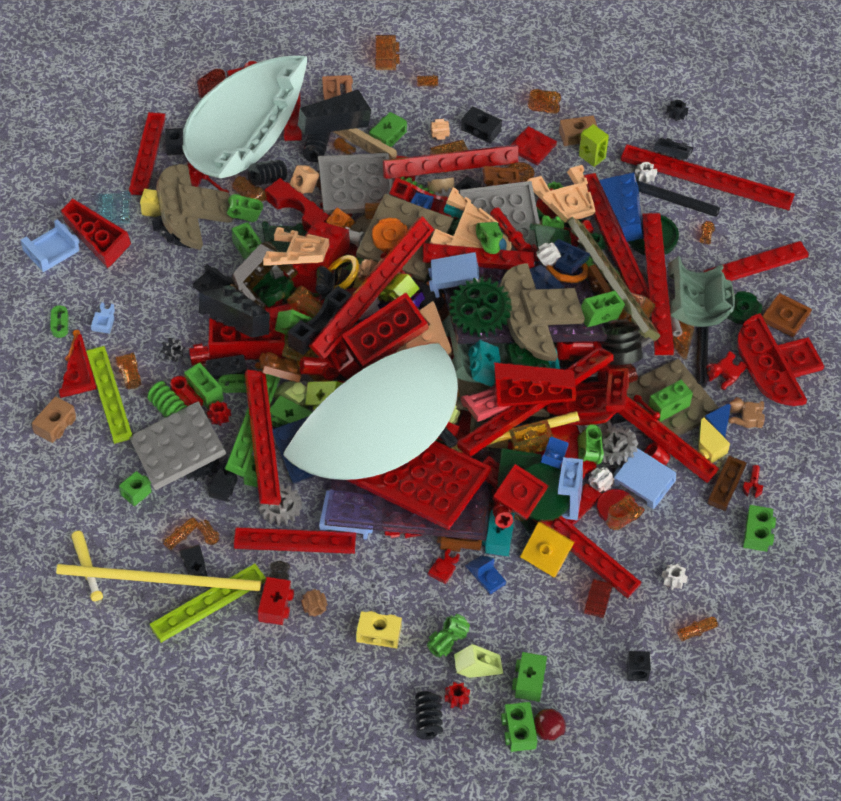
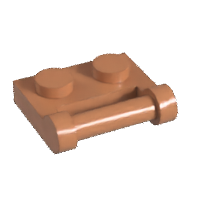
M323 76L324 100L341 95L340 84L345 85V93L351 92L352 76Z

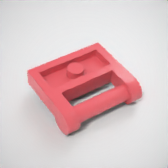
M496 385L470 396H461L462 405L467 407L477 422L496 416L510 407H497Z

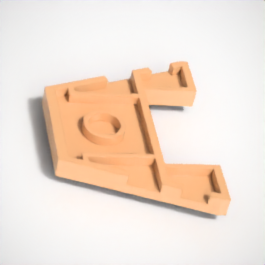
M583 165L572 167L567 171L574 185L550 191L542 176L528 179V181H532L534 193L565 223L571 217L578 220L592 216L596 212L591 192H588L586 186L588 182L587 178H584Z
M453 187L446 204L464 211L455 234L452 236L435 229L429 244L483 248L476 235L477 223H498V221L481 208H476L470 203L471 200L469 198L461 196L458 193L459 191Z
M277 227L274 241L291 243L286 253L267 251L263 258L264 265L323 262L329 247V239L307 234V237L300 236L298 231L292 230L291 233L284 232V228Z
M432 301L419 310L429 324V329L396 350V352L420 345L439 343L449 357L453 355L436 305Z

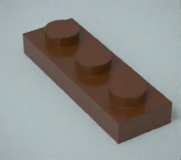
M728 456L708 499V505L726 511L747 462Z

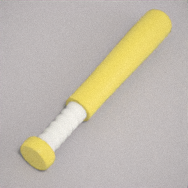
M73 532L71 538L81 566L93 567L83 532ZM85 577L91 589V600H101L103 594L98 589L95 577Z

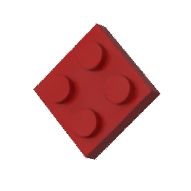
M528 126L511 145L518 146V156L538 166L557 145V141Z
M515 464L493 496V499L527 520L549 486Z

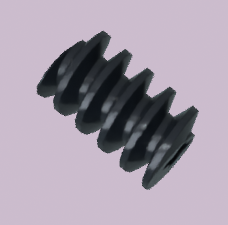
M331 132L307 135L303 149V156L307 161L318 163V156H325Z
M282 160L253 163L248 169V180L253 186L274 183L279 178L284 181L287 177V166Z
M421 691L415 695V706L417 707L416 736L422 740H429L443 732L441 727L443 720L440 719L442 717V712L440 711L442 709V704L440 703L442 697L429 691Z

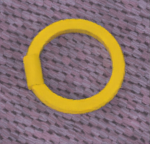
M352 255L342 256L330 265L329 271L336 269L340 264L351 261L353 264L352 271L347 279L341 284L334 286V289L339 286L345 290L354 281L359 271V262L356 257Z

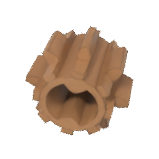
M313 589L307 591L302 596L303 600L301 602L304 612L308 613L309 616L315 617L326 611V606H328L327 599L320 590Z

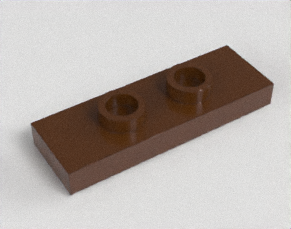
M595 264L589 266L587 279L593 292H596L597 295L612 292Z

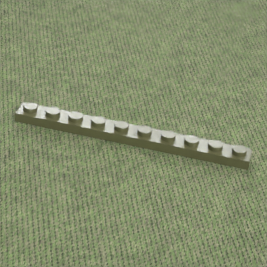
M571 217L568 220L571 226L570 231L579 238L577 241L586 248L585 251L590 253V258L593 259L592 263L601 270L600 273L609 282L608 286L612 291L616 290L625 303L623 309L632 316V322L640 327L639 332L643 337H649L656 341L660 334L584 224Z

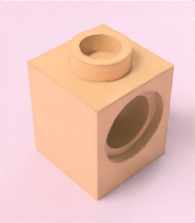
M297 165L289 184L302 194L313 193L320 174L310 166Z

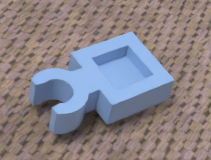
M102 302L100 304L101 313L95 312L91 330L110 334L114 322L113 314L115 308L114 304H111L109 309H105V304Z

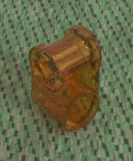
M533 89L529 93L528 108L532 111L557 114L560 111L559 102L561 101V95L555 91Z
M631 494L625 496L621 501L609 508L606 524L610 529L619 530L630 522L637 520L644 513L645 509L633 500L634 497Z

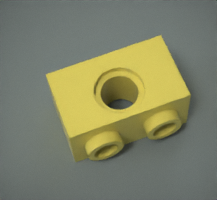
M361 611L356 632V642L397 649L402 628V618L392 614L381 615L373 611ZM377 627H382V628H384V629H382V630H377V629H375V628H377Z

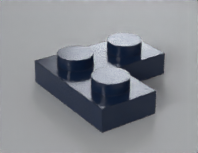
M560 239L554 242L561 255L556 261L555 267L563 272L572 274L589 260L590 253Z

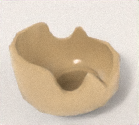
M454 177L428 181L427 188L429 191L438 192L439 194L442 193L443 188L445 192H448L449 188L452 189L454 187Z

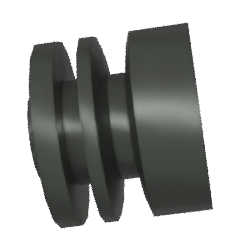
M614 322L600 329L601 343L604 344L602 348L613 354L614 360L609 363L610 365H627L643 358L642 345L639 342L641 339L640 327L636 326L633 322Z

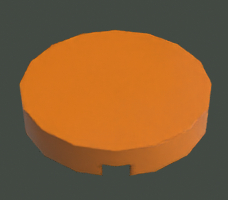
M389 217L382 219L373 227V243L379 250L389 253L408 231V228L397 218Z

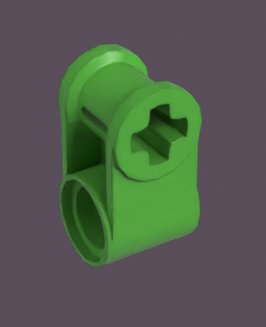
M233 194L228 198L230 207L227 214L230 217L249 222H256L263 209V203L260 200L244 197L239 194Z
M477 223L476 235L484 251L490 254L498 253L500 251L499 242L503 237L498 223Z
M589 425L577 437L578 459H583V462L586 460L593 461L599 465L604 456L602 432L596 425Z

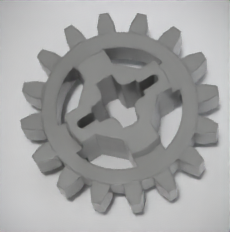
M615 426L612 431L606 429V434H602L603 463L609 461L610 465H613L614 462L620 465L622 460L628 462V457L633 458V452L638 451L636 447L638 446V441L635 433H631L630 428L624 430L623 426L618 430Z
M283 484L280 486L281 502L279 505L260 504L259 502L260 514H263V519L269 518L270 524L277 521V526L283 521L285 525H288L289 519L294 522L295 516H300V510H302L301 496H298V491H292L291 486L285 489Z

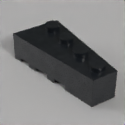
M354 90L300 108L298 127L304 136L369 127L371 108L360 91Z
M226 285L223 288L199 292L200 314L205 315L208 313L211 319H221L224 325L235 327V330L252 338L269 335L270 313L238 291L234 286Z

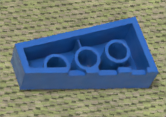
M634 172L599 180L626 241L643 239L639 188Z

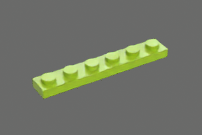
M105 346L86 350L113 442L116 444L130 440L129 437H132V432Z
M255 563L230 577V579L261 581V585L266 582V577ZM213 587L150 623V629L160 643L250 592V590Z

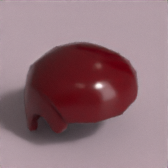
M543 709L534 717L536 735L542 740L555 741L559 736L564 735L566 722L562 714L557 710Z

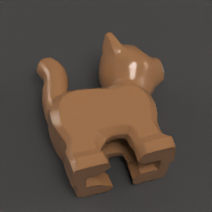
M739 397L730 401V413H741V418L730 417L728 419L730 424L735 423L745 428H762L765 421V416L762 414L764 401L759 403L744 402Z

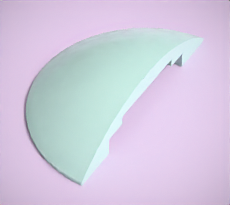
M307 56L277 57L253 64L234 73L211 89L195 106L183 129L182 147L190 164L203 174L216 178H225L246 170L251 164L256 163L267 153L280 136L293 112L303 83Z
M439 343L427 344L399 351L369 365L339 386L314 410L289 443L283 454L284 457L301 470L310 474L340 480L372 477L408 463L420 455L438 438L454 411L458 383L456 371L449 355Z

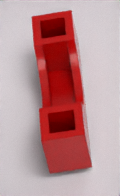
M395 178L389 192L390 196L407 202L412 201L416 192L433 196L431 210L452 217L444 213L448 197L429 193L410 182Z
M281 178L265 189V200L277 210L294 208L303 214L302 229L306 232L309 231L316 220L327 223L326 221L330 217V215L317 207L313 201L308 200L301 192L295 190L288 182L283 181Z

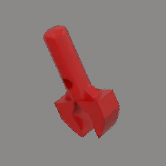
M759 465L752 466L750 482H744L742 490L747 497L749 489L752 487L756 491L755 498L762 494L763 485L758 484Z

